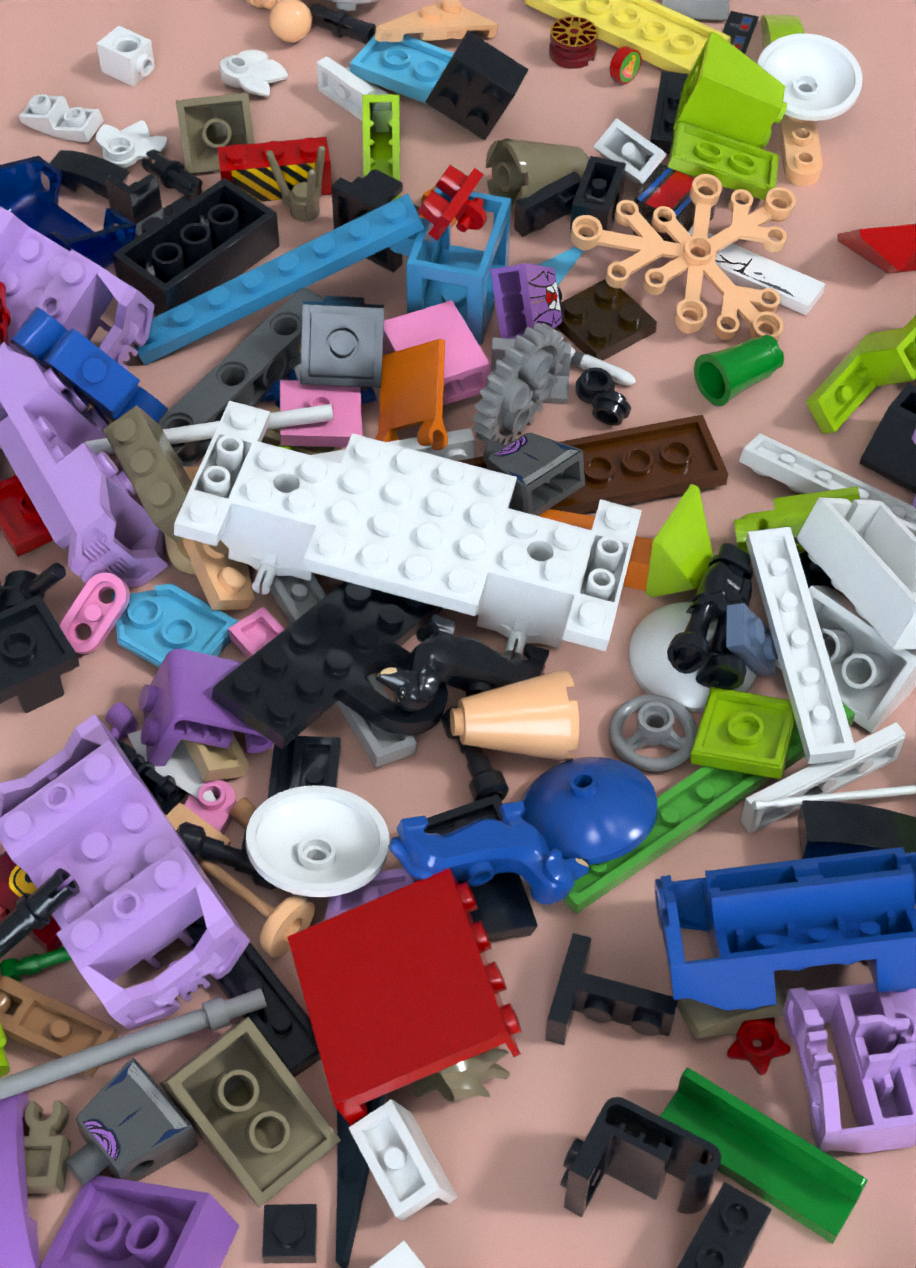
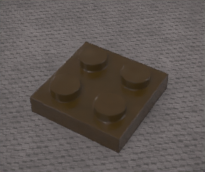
M606 279L560 303L562 321L556 327L583 353L603 361L656 332L657 321L621 288L609 286Z

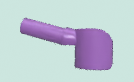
M121 702L116 703L106 714L105 720L112 727L110 732L116 740H120L121 737L127 738V734L136 732L138 727L137 719L125 704Z

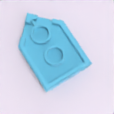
M172 583L154 586L155 590L130 594L129 604L116 623L118 645L160 668L166 655L174 649H186L218 657L231 642L228 628L239 622L220 610H212L208 603ZM112 592L113 601L115 599V592Z

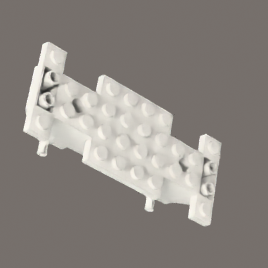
M233 401L228 402L176 518L174 535L217 546L219 540H221L229 548L228 559L249 564L258 570L255 581L252 584V589L255 592L259 593L262 587V594H268L276 575L293 576L311 581L313 574L317 573L468 615H479L476 626L497 631L508 638L503 655L509 659L514 648L516 650L513 659H522L525 643H541L560 648L562 640L606 652L642 510L600 499L593 528L588 530L510 509L509 505L517 480L515 476L353 433L341 463L263 443L261 441L269 425L270 411Z

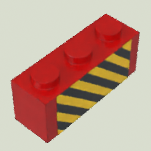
M308 137L296 140L217 147L221 180L223 178L227 179L260 202L282 200V194L270 167L266 152L271 150L274 153L289 191H292L296 184L307 182L308 171L310 169L315 170L318 148L324 146L326 150L321 181V196L332 195L331 160L327 137Z

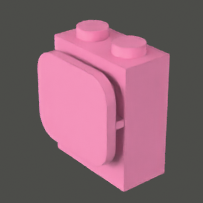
M452 300L384 321L383 355L436 339L445 340L443 406L479 395L480 391L485 388L488 381L487 376L490 374V363Z

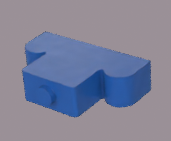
M35 307L10 339L13 345L30 358H33L44 369L54 368L63 378L67 387L70 389L72 387L76 388L89 404L97 407L102 414L113 422L136 405L157 423L168 412V408L138 385L140 380L77 330L72 328L68 331L61 323L39 307Z

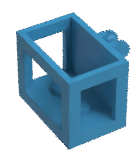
M435 187L434 191L448 202L452 200L451 197ZM472 192L467 199L481 198L484 201L482 208L485 211L494 213V226L485 251L451 245V223L439 240H435L428 234L434 225L421 217L424 230L389 246V248L394 253L409 256L406 263L407 314L452 300L477 343L482 345L496 304L490 269L509 265L511 198Z

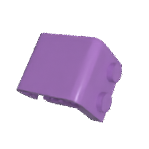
M174 649L166 655L151 684H146L142 688L139 698V710L144 711L141 743L146 745L147 761L152 762L154 766H166L181 739L228 749L233 741L232 730L245 733L247 753H260L272 747L273 742L212 700L213 687L243 664L242 662L186 649Z

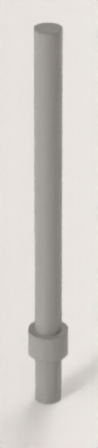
M259 988L223 1001L222 997H218L202 1003V1009L0 1078V1100L208 1027L212 1032L229 1026L231 1019L265 1008L266 1001L263 992Z

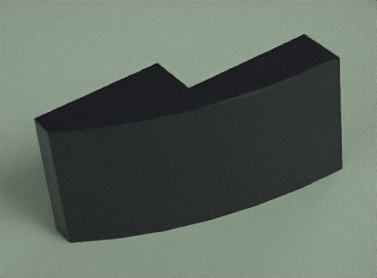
M60 150L45 167L43 174L73 192H76L83 184L95 193L108 199L105 179L113 175L126 183L130 172L94 155L71 150Z

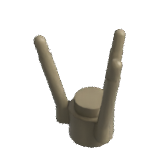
M324 146L318 148L315 170L310 169L308 171L307 182L296 184L292 191H289L274 153L271 150L266 152L270 167L282 194V204L290 206L291 216L301 222L315 220L320 213L319 198L321 197V181L326 150Z

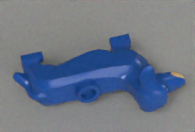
M523 801L501 804L499 812L502 816V821L490 818L480 819L445 835L425 833L424 830L429 824L426 816L401 819L396 828L399 836L392 838L388 846L389 851L400 860L403 868L415 882L429 878L433 874L450 868L457 882L467 881L470 886L483 885L490 881L495 874L513 872L522 876L530 885L532 898L544 905H550L565 899L573 889L575 881L589 873V866L583 859H563L562 852L558 848L549 850L541 833L522 819L525 812Z

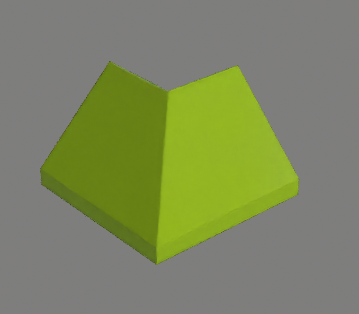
M694 484L689 486L652 542L646 595L657 597L696 589L699 587L701 579L708 569L713 552L700 490Z

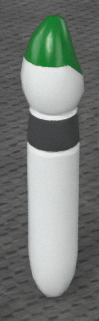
M571 346V364L583 370L589 368L604 369L611 375L614 383L631 386L636 383V379L628 371L576 351Z

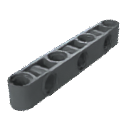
M307 288L298 290L164 414L158 422L161 428L169 429L220 421L229 401L255 407L265 397L266 393L272 389L274 382L284 379L301 363L303 301L323 302L324 298ZM212 439L171 446L182 466L191 467L206 454Z

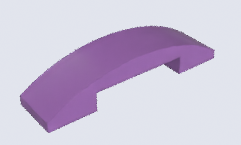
M28 1091L0 1100V1268H40L37 1222L28 1213L23 1125H27L24 1115L29 1103Z

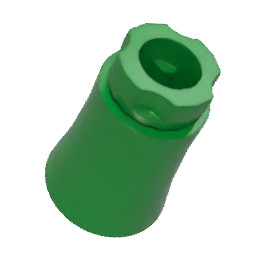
M766 334L759 338H750L729 348L698 356L694 363L695 381L702 395L711 404L724 406L738 394L770 377L774 371L782 367L784 353L780 349L777 340Z

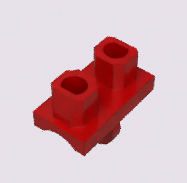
M449 165L435 187L451 197L452 200L448 202L432 190L417 212L434 225L428 234L435 240H439L454 217L458 221L456 227L461 232H466L467 229L480 230L485 225L487 214L482 208L484 201L478 197H475L474 200L467 199L484 175L475 167L467 176L452 165Z

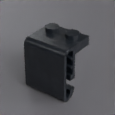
M610 1098L602 1107L585 1141L577 1137L566 1155L563 1167L567 1169L560 1186L566 1188L564 1208L582 1217L605 1174L656 1200L663 1187L667 1172L685 1182L677 1211L683 1214L697 1213L709 1201L721 1163V1153L709 1141L625 1098Z

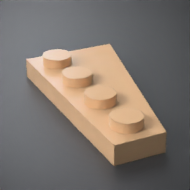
M183 466L193 483L199 467ZM187 538L182 539L184 548L191 559L190 563L211 609L247 610L255 600L248 564L228 559L229 548L221 540H219L217 546Z

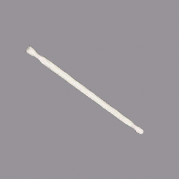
M916 785L779 798L773 801L759 800L752 802L753 810H763L767 807L801 806L803 800L842 802L916 794Z

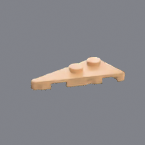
M442 0L378 25L376 27L375 40L379 42H403V37L406 33H420L422 41L447 40L450 38L463 39L467 30H477L487 38H494L497 35L499 24L463 7L462 3L458 0Z

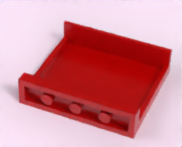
M450 868L287 937L333 1104L350 1126L368 1115L365 1102L483 1052L506 1044L513 1057L521 1054L514 1036L522 1032L520 1023L511 1003L503 1006L499 994L507 990L505 981L495 961L488 963L485 951L492 949L491 942L482 922L474 923L470 913L478 909L477 903L468 883L458 884Z

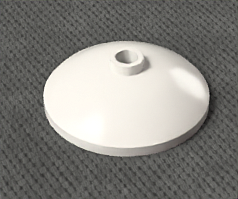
M801 33L781 37L763 50L757 62L760 67L786 86L783 102L787 103L785 115L796 119L820 121L837 117L854 105L861 91L863 77L856 58L843 45L824 36Z
M678 602L658 608L639 623L632 635L629 648V663L632 674L639 686L648 695L665 696L682 704L691 713H703L711 688L697 683L695 679L698 670L690 674L680 673L673 668L667 656V649L673 637L678 633L684 632L692 615L686 613L692 602ZM718 621L710 623L706 635L709 645ZM746 666L747 671L743 685L733 691L748 693L757 675Z
M328 786L296 787L270 797L254 811L246 830V851L255 870L274 886L293 894L308 897L338 896L361 888L373 880L381 871L389 850V832L380 813L363 798L351 792Z

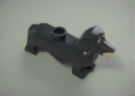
M434 614L427 620V628L421 626L416 632L417 640L421 643L412 650L408 657V670L385 668L377 674L376 679L395 692L396 704L400 708L413 713L430 706L440 684L466 692V697L544 675L543 671L549 657V650L527 644L524 646L523 655L528 660L509 659L476 639L468 636L454 637L455 621Z

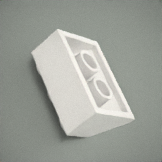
M811 585L809 592L841 700L855 713L853 721L870 733H873L915 688L916 649L895 650L886 646L881 641L880 634L873 626L857 614L852 602L828 586ZM779 659L775 660V665L781 669Z

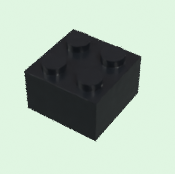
M467 30L425 103L483 140H486L514 98L529 69Z

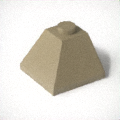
M248 92L176 100L185 170L191 174L220 171L217 147L255 143Z

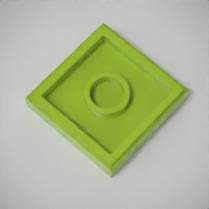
M711 687L691 750V764L782 779L796 727L790 700Z

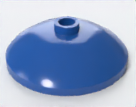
M604 757L577 758L550 768L532 782L521 799L525 807L522 819L541 833L550 851L558 848L562 852L563 859L579 858L583 859L588 865L617 859L635 849L652 831L658 814L656 793L649 779L641 771L627 763Z

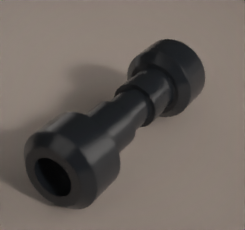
M458 704L451 706L443 714L441 723L447 737L457 741L461 753L465 754L468 761L467 767L472 777L469 789L474 801L498 794L501 801H503L509 792V787L502 772L493 770L488 757L484 755L481 747L463 745L459 735H452L450 711L451 708H457Z
M184 822L178 826L176 831L195 860L202 859L214 864L221 863L233 867L235 871L252 876L255 885L270 890L277 888L255 870L245 848L237 849L225 845L223 841L206 836L203 827L189 822Z

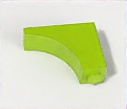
M399 94L362 95L363 178L370 171L376 169L400 181Z

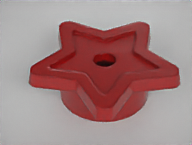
M774 1017L743 1021L738 1032L735 1034L737 1040L727 1051V1056L729 1059L749 1061L756 1072L763 1076L768 1070L771 1059L789 1054L791 1047L779 1039ZM759 1040L762 1045L755 1047L753 1041Z

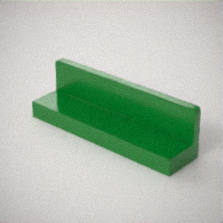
M686 1068L682 1073L676 1093L660 1115V1117L714 1144L721 1153V1163L718 1171L832 1244L852 1213L868 1182L859 1173L690 1068Z

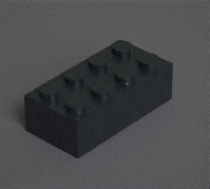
M223 178L113 253L116 277L149 299L155 305L153 313L158 316L238 277L280 247L277 213Z

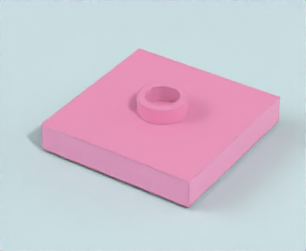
M280 380V411L331 404L334 420L280 428V446L347 447L352 433L363 436L360 387L300 384V380Z

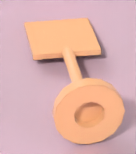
M181 802L166 815L175 830H177L180 824L189 822L203 827L206 836L223 841L228 846L231 844L230 839ZM202 859L196 860L203 871L205 870L267 918L260 932L259 943L262 949L272 958H278L290 950L288 936L309 927L314 916L315 905L305 896L292 895L273 908L217 864Z

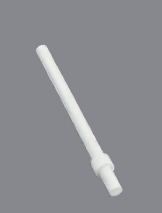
M326 404L270 413L267 430L334 420L332 405ZM220 421L162 430L171 445L213 438ZM108 438L85 441V444L96 454H99L101 451L107 455L115 454Z

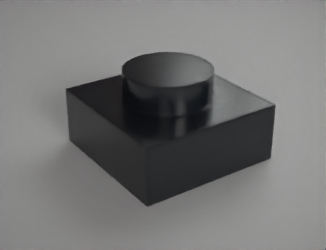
M317 1204L264 1205L262 1247L264 1264L316 1263Z

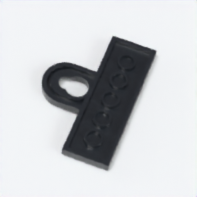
M344 581L213 687L212 700L281 749L338 700L384 731L399 735L424 733L435 727L444 714L448 699V690L445 684L439 685L437 694L429 707L409 713L370 687L365 677L372 673H378L385 668L408 670L410 652L401 646L415 635L421 626L424 627L429 618L434 614L438 615L443 608Z

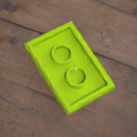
M678 121L673 133L667 168L694 177L701 174L713 175L720 180L723 187L732 190L744 189L750 192L753 197L765 201L769 190L776 187L779 156L778 154Z

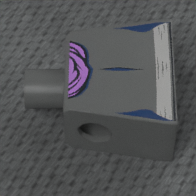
M525 433L506 446L493 441L486 446L483 452V461L487 464L488 470L517 477L509 505L513 510L539 516L585 485L583 450L534 433Z
M133 1057L77 1115L75 1119L77 1126L87 1144L65 1160V1163L82 1186L86 1185L106 1168L115 1178L139 1181L192 1151L198 1144L192 1124Z

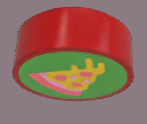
M623 46L617 50L610 63L609 70L612 79L623 84L631 82L636 77L641 66L640 52L628 46Z

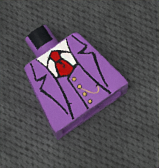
M525 263L490 269L501 338L516 339L517 335L523 337L526 328L530 327L533 329L536 323L540 325L545 323L552 328L561 324L560 303L562 292L557 286L556 274L553 268Z

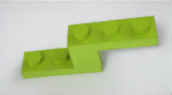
M916 315L904 328L868 333L805 401L823 434L835 433L876 386L911 382L916 379Z

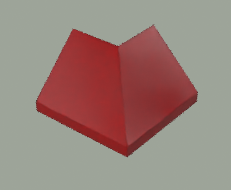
M916 224L858 229L837 234L838 242L886 273L916 271Z

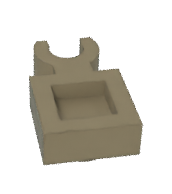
M60 1100L54 1101L51 1116L41 1121L43 1108L35 1101H29L24 1115L25 1121L30 1127L29 1136H24L27 1194L63 1193L67 1170L65 1160L69 1157L71 1142L64 1135L58 1134L68 1123V1108Z

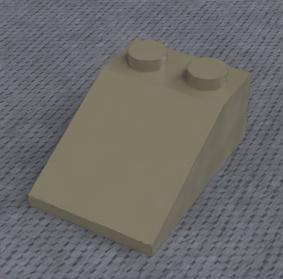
M249 1017L238 1021L160 1083L176 1107L192 1124L196 1133L259 1208L341 1141Z

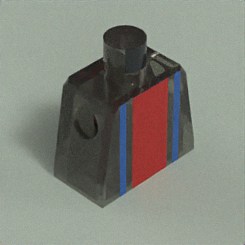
M660 163L643 183L635 196L634 202L639 208V213L650 225L654 211L658 207L665 206L671 208L676 214V219L688 232L693 226L695 205L690 198V190L694 179L676 170L667 168L668 166ZM715 205L711 207L710 221L714 217ZM658 218L660 221L668 222L666 218ZM656 231L664 241L676 243L668 233Z

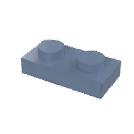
M744 603L727 605L726 647L735 656L742 659L745 665L758 677L774 676L775 660L778 659L770 629Z

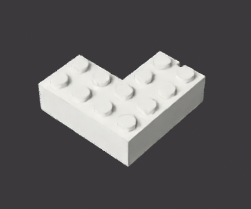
M819 497L796 540L808 552L809 559L819 565L831 578L832 585L837 590L843 592L852 602L857 614L866 619L880 634V639L886 646L895 650L916 649V536L883 501L854 499L851 503L848 499Z

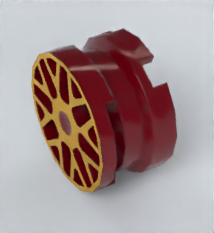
M567 16L553 23L550 29L551 42L549 54L555 64L564 68L580 69L588 66L590 60H595L598 30L592 21L583 17ZM573 22H578V26H573Z

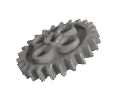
M536 323L533 329L530 327L526 328L523 337L520 335L516 336L512 348L506 347L505 357L503 360L497 359V369L494 373L487 376L488 381L485 388L480 391L483 399L475 405V409L479 410L473 418V421L476 423L473 431L477 433V438L487 444L497 441L506 446L508 441L512 442L515 440L517 433L522 434L525 431L527 423L532 424L534 422L535 413L543 410L542 403L551 396V391L558 382L555 376L563 368L560 362L566 355V352L562 351L566 346V342L563 341L564 335L545 323L542 325Z

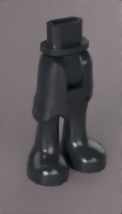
M723 543L720 546L718 555L710 559L708 569L704 573L698 590L691 599L692 603L686 613L692 614L684 632L678 633L673 637L667 649L668 660L678 672L690 674L698 670L695 679L698 684L708 688L715 687L727 690H734L743 685L747 671L745 662L739 657L731 655V651L726 647L727 605L744 603L749 608L752 595L751 579L753 576V572L749 567L750 555L731 543ZM718 621L709 645L706 635L710 623Z

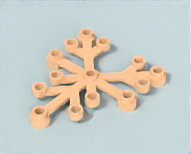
M710 174L697 176L691 186L690 198L695 205L692 236L679 223L675 212L671 208L665 206L658 207L654 211L650 225L639 213L637 204L631 200H622L617 204L614 218L618 224L630 226L638 236L602 230L600 221L590 215L579 216L573 221L570 239L575 247L580 250H590L599 245L637 252L622 262H613L608 266L605 279L607 284L613 288L624 287L631 274L660 257L673 258L674 260L659 269L653 268L646 272L643 288L647 293L651 295L663 293L668 281L687 271L684 299L679 302L674 315V322L680 331L690 334L699 331L704 325L707 317V308L700 301L704 274L723 295L721 315L718 317L714 327V332L718 338L731 340L736 336L740 325L737 318L738 312L750 326L751 338H759L766 335L761 332L766 331L769 333L767 335L774 337L777 341L779 340L783 331V321L775 314L781 300L779 293L771 288L759 290L736 286L715 263L717 252L739 239L760 242L769 252L781 251L787 239L786 232L778 226H771L769 228L761 226L769 221L781 222L791 216L796 204V198L790 190L783 187L772 188L766 195L763 207L749 215L748 212L753 203L752 194L744 189L735 190L728 204L732 212L731 226L711 238H707L711 207L719 200L722 184L718 178ZM736 200H741L745 202V204H739L736 202ZM621 211H628L632 215H624ZM658 218H666L668 222L660 221ZM656 231L668 233L676 243L664 241ZM769 237H775L779 242L772 241ZM612 273H620L623 277H615ZM656 279L661 284H653L650 280ZM762 299H769L773 304H767ZM685 317L692 318L694 321L687 320ZM721 324H728L732 329L727 330Z

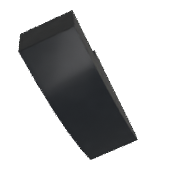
M802 801L797 819L802 859L903 847L905 853L916 852V817L861 804L834 801Z

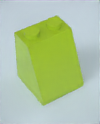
M711 31L683 84L673 129H675L678 121H682L764 149L771 137V126L774 122L777 124L781 122L787 109V103L783 102L786 86L719 34Z

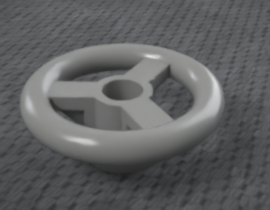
M642 695L626 701L615 711L609 725L610 741L620 758L633 767L653 772L670 770L687 761L691 756V750L698 731L693 716L682 704L660 695ZM639 710L637 732L624 740L622 734L623 724L629 715ZM674 716L681 722L685 737L677 735L672 730ZM660 744L676 751L672 755L663 758H648L635 752L646 745L657 746Z

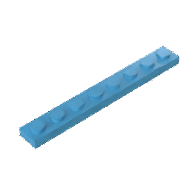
M409 194L397 198L152 318L149 338L142 347L135 345L139 358L144 365H147L279 301L301 288L318 282L424 230V225Z

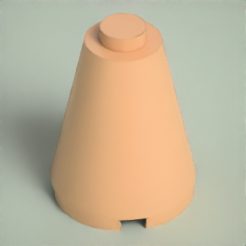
M567 670L554 671L459 699L458 707L451 708L450 711L452 735H459L463 745L558 761L573 760L574 757L569 751L577 750L579 710L577 700H569L566 687H575L571 674Z

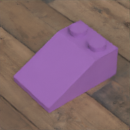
M97 1175L81 1187L40 1268H220L239 1225L210 1193Z

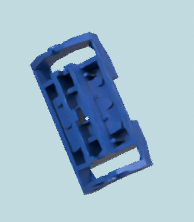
M903 847L708 870L705 871V878L672 881L671 875L661 876L660 879H655L654 881L659 928L662 930L674 1000L690 998L723 1010H752L760 1006L776 1005L774 971H799L807 967L829 964L850 965L863 960L867 961L878 993L887 991L904 992L916 988V852L905 853ZM680 928L707 931L713 958L685 961Z

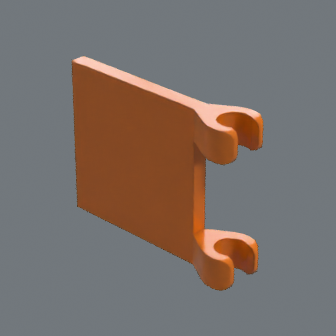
M436 339L382 356L379 432L375 437L376 440L383 442L397 441L396 431L422 425L417 435L419 445L425 447L432 444V449L436 451L447 446L448 435L442 420L445 340Z

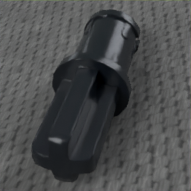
M155 149L146 153V155L155 160L154 163L143 157V169L161 179V183L166 188H174L190 199L202 193L201 187L203 183L201 179L185 170L184 165L180 161H171Z

